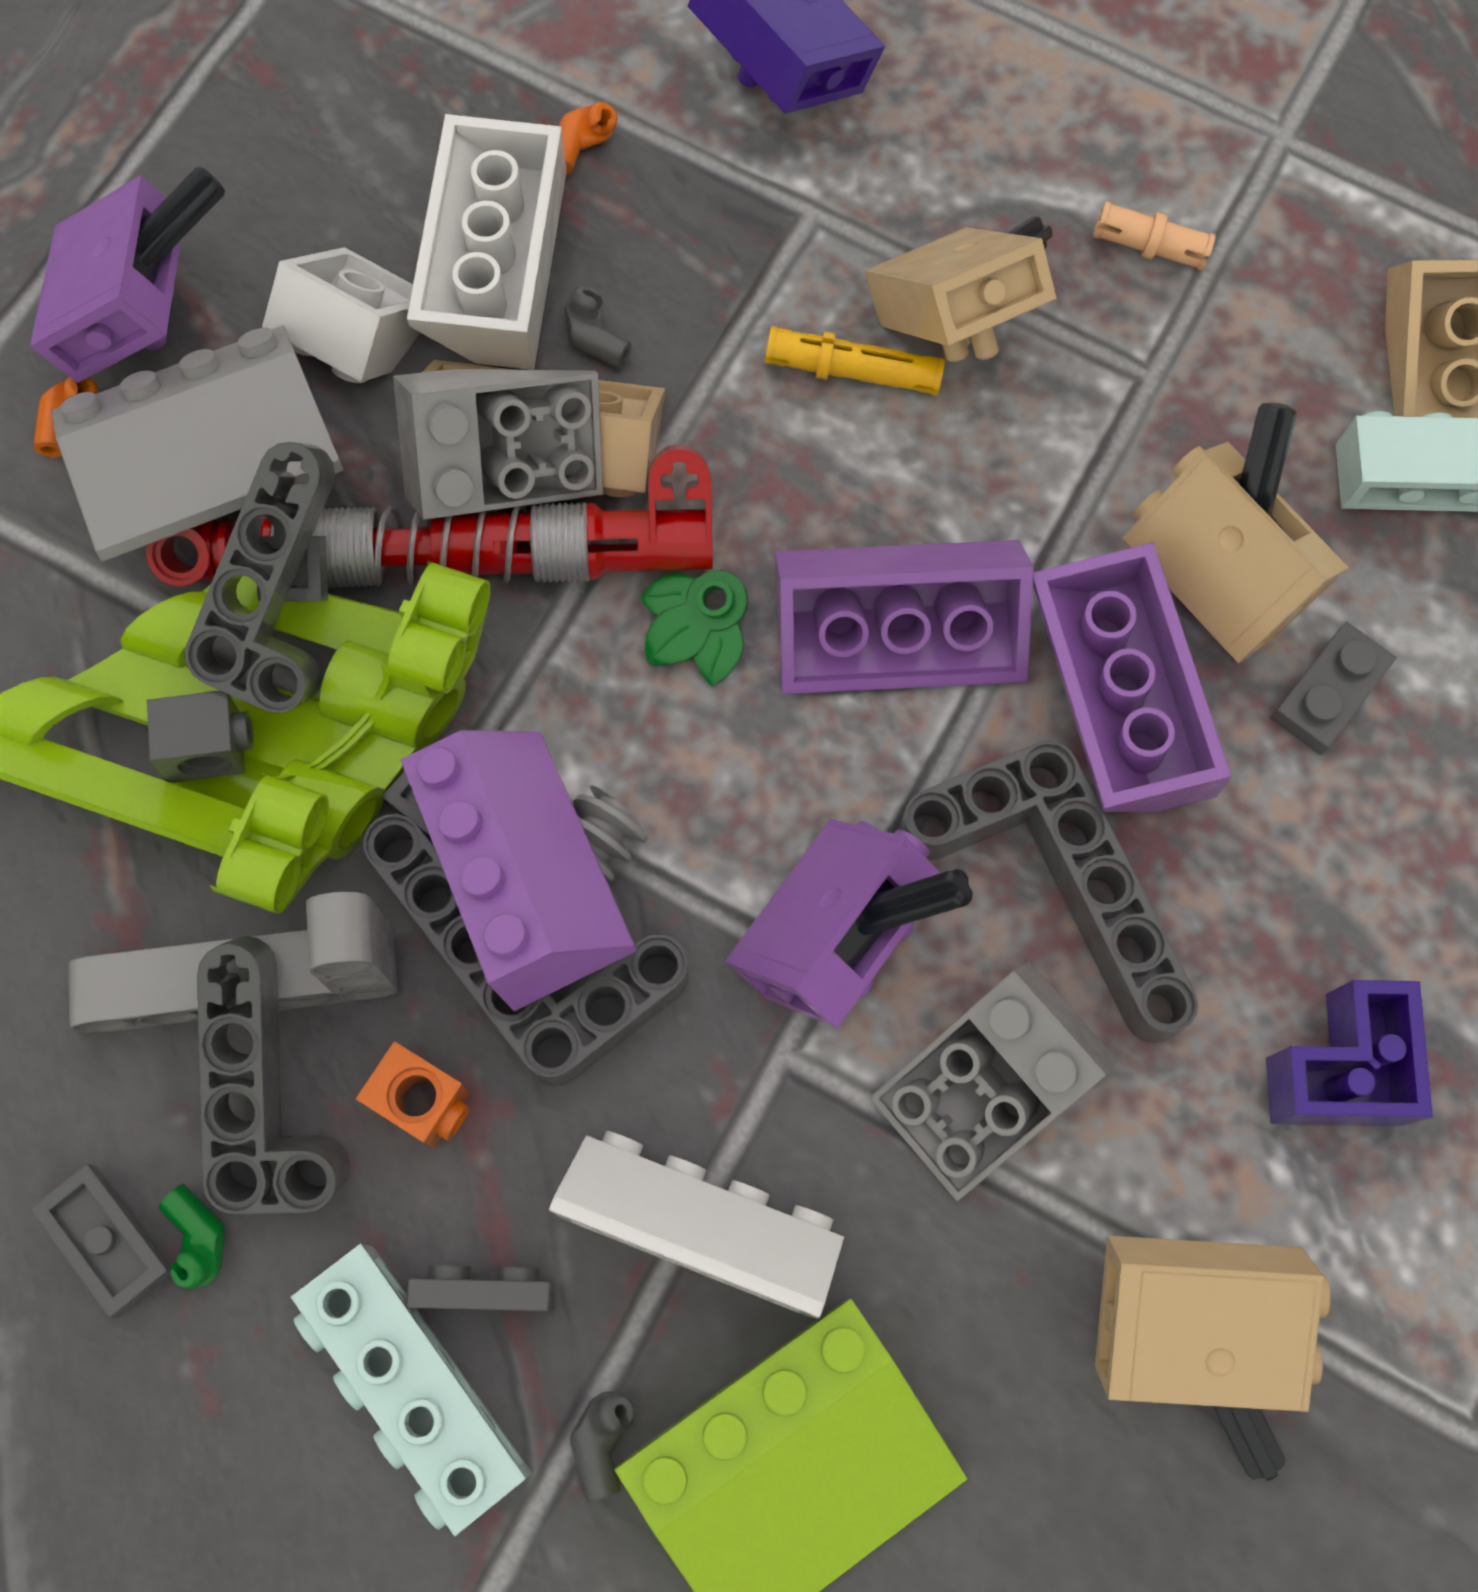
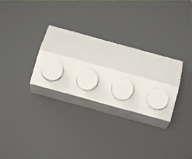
M445 114L409 303L407 323L411 328L476 364L534 370L567 172L561 126Z
M606 1131L602 1141L586 1135L554 1195L549 1211L563 1220L809 1318H820L844 1236L830 1231L833 1219L795 1205L792 1216L766 1206L770 1196L768 1193L735 1180L731 1181L728 1191L703 1181L706 1169L678 1157L669 1155L665 1166L640 1157L644 1145L617 1133Z

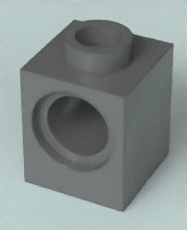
M212 691L147 700L150 762L165 781L175 783L245 774L244 751L253 750V728L249 713L247 711L240 712L229 694L222 691Z

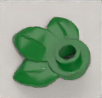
M711 570L697 578L680 573H672L662 576L651 583L640 597L643 604L652 613L657 615L646 635L645 655L647 662L653 666H667L686 662L694 658L702 676L711 686H715L725 680L740 661L744 651V639L739 623L747 612L748 594L743 583L734 574L724 570ZM714 590H723L727 596L724 606L718 610L708 609L706 605L708 595Z

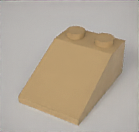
M1416 260L1388 268L1385 335L1394 416L1422 417L1431 413H1448L1453 418H1478V260Z

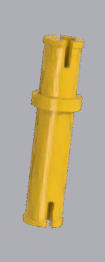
M771 325L764 364L786 366L816 373V378L827 380L828 375L845 377L938 396L945 365V358L924 356L880 346L849 342L848 340L835 338L836 333L824 331V335L821 336L795 332Z

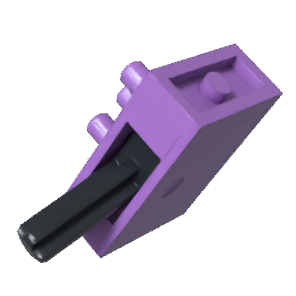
M201 166L196 167L166 198L140 175L55 225L30 347L77 383L145 347L152 352L160 350L167 340L166 334L172 297L174 295L181 239L224 196L225 190L221 183L205 168Z
M830 819L724 962L766 1000L838 1029L858 999L866 996L871 991L872 979L897 944L911 935L914 921L964 907L971 902L973 892L968 885V876L959 869L940 873L927 859L930 853L927 846L914 835L904 830L898 829L893 834L881 831L865 821H859L855 825Z

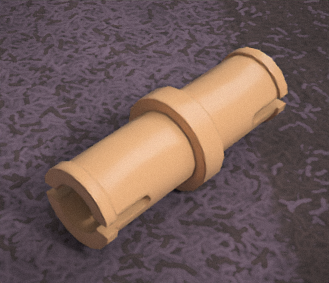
M1107 200L1104 201L1100 212L1102 214L1101 216L1098 215L1092 235L1096 239L1101 238L1139 250L1140 257L1152 260L1155 255L1194 267L1199 271H1203L1207 264L1205 256L1210 257L1216 237L1215 234L1210 232L1205 233L1167 221V214L1156 211L1153 216L1111 204Z

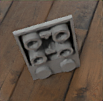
M449 369L393 376L405 498L423 520L603 495L598 373L596 371Z
M1027 961L997 984L874 1093L870 1100L958 1202L1102 1080L1118 1060L1032 963Z

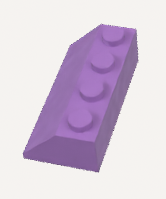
M1019 540L775 551L776 618L782 694L1028 682L1034 566Z
M1154 542L1034 572L1033 588L1103 812L1156 813L1216 798L1232 776Z
M460 730L400 759L487 983L513 1011L638 951L540 732Z

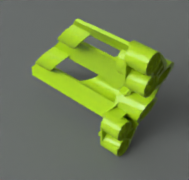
M427 561L428 566L424 570L411 600H403L399 612L328 594V600L285 601L274 629L333 648L336 652L323 678L320 695L313 696V698L287 712L273 713L265 711L231 696L240 712L247 711L249 713L253 728V750L244 751L245 774L171 783L44 739L46 733L62 719L89 707H94L148 726V699L220 691L194 677L187 667L185 658L187 642L210 585L201 592H187L173 596L154 605L138 616L125 629L120 639L122 649L69 680L59 677H40L23 682L0 694V779L222 856L223 859L218 870L216 887L210 885L212 891L263 910L280 914L293 901L314 870L327 858L341 859L356 848L362 841L367 828L379 815L384 801L382 795L404 770L400 759L431 745L446 730L456 715L466 691L464 677L477 653L490 599V583L488 580ZM243 576L237 584V598L245 608L254 611L260 604L257 595V584L251 578ZM276 687L284 695L293 696L295 694Z

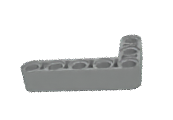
M332 892L310 897L306 900L307 930L251 936L259 938L268 944L275 954L278 977V1011L377 999L391 996L398 992L393 926L370 896L364 893ZM232 939L95 955L71 960L68 963L70 1030L81 1033H102L198 1021L197 972L199 963L208 951ZM235 960L227 963L228 973L238 974L240 982L249 978L248 968L237 967ZM236 998L226 1003V1006L228 1008L236 1006Z

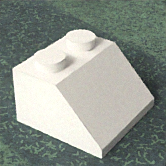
M343 247L279 261L262 328L272 330L284 325L295 353L314 356L332 366V372L339 378L353 383H364L367 380L391 373L420 335L419 331L411 328L407 323L413 284L353 251Z

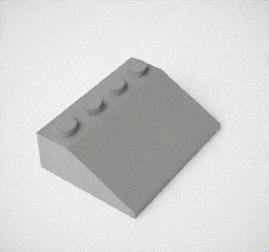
M284 325L272 330L269 328L251 330L242 335L238 342L214 351L210 349L193 351L184 356L179 364L157 372L145 370L133 373L116 387L97 394L83 392L66 399L60 407L51 410L56 440L92 543L101 562L242 509L261 459L268 449L278 443L301 442L317 445L327 452L333 462L335 473L344 470ZM290 461L287 471L295 476L294 484H307L310 474L301 469V462Z

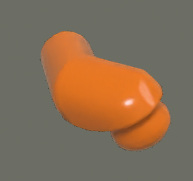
M596 102L593 105L575 109L565 114L561 119L559 126L562 127L567 168L566 175L572 173L581 150L602 143L611 137L613 130L617 126L618 117L610 104Z
M68 377L41 396L33 442V450L36 453L49 458L62 457L55 436L51 410L60 407L66 399L83 392L99 393L98 386L91 377L79 383Z

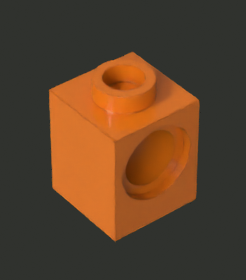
M395 1041L356 1097L357 1101L433 1149L441 1138L450 1141L455 1136L470 1111V1106L464 1103L470 1091L462 1083ZM422 1082L433 1084L436 1090V1099L432 1108L423 1115L408 1116L404 1108V1098L408 1090Z

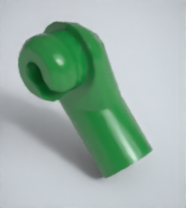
M181 1184L164 1197L158 1209L183 1234L180 1254H178L176 1262L171 1264L170 1273L176 1285L180 1288L191 1290L199 1286H207L216 1278L221 1270L225 1228L222 1221L185 1184Z

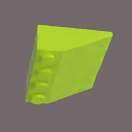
M851 1298L843 1300L621 1461L614 1470L651 1530L694 1592H820L967 1480L964 1472L895 1362Z

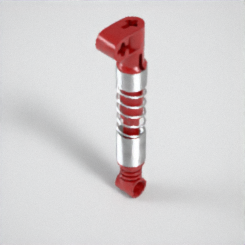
M676 444L667 446L658 452L651 462L648 478L649 510L603 511L595 503L586 504L584 502L581 505L578 502L574 505L571 502L568 505L565 502L562 505L559 502L557 506L554 503L551 505L540 503L538 506L533 504L531 512H527L524 506L515 507L512 513H495L494 510L488 511L489 513L483 511L479 514H462L428 519L430 526L417 527L420 515L416 511L411 527H404L401 516L394 507L389 506L382 513V516H380L379 511L375 507L371 509L368 507L365 509L362 507L359 509L347 507L346 510L342 507L340 509L335 507L334 509L328 508L327 510L323 508L312 536H326L328 588L330 586L334 588L337 586L341 588L343 586L361 587L362 585L364 587L368 585L379 587L384 578L385 566H406L407 583L411 586L414 583L413 565H428L427 561L478 577V575H502L503 581L506 584L510 581L511 574H533L536 582L539 583L542 580L545 583L548 580L551 583L553 580L555 582L559 580L562 582L565 580L576 582L578 579L581 582L584 579L587 582L589 580H599L605 572L712 570L711 477L708 464L700 452L691 446ZM683 462L685 463L687 473L697 474L696 481H690L686 484V500L704 499V509L656 510L657 500H674L672 483L662 481L661 478L662 475L672 473L673 463ZM389 512L394 515L398 527H385ZM266 518L261 525V536H274L273 524ZM222 519L220 523L217 520H211L148 544L146 559L149 568L158 579L168 585L182 587L194 584L195 582L212 581L236 522L234 523L231 519ZM177 536L189 539L196 546L198 561L195 566L184 564L175 555L174 541ZM602 539H638V543L621 544L591 543L590 541ZM520 541H529V546H520Z

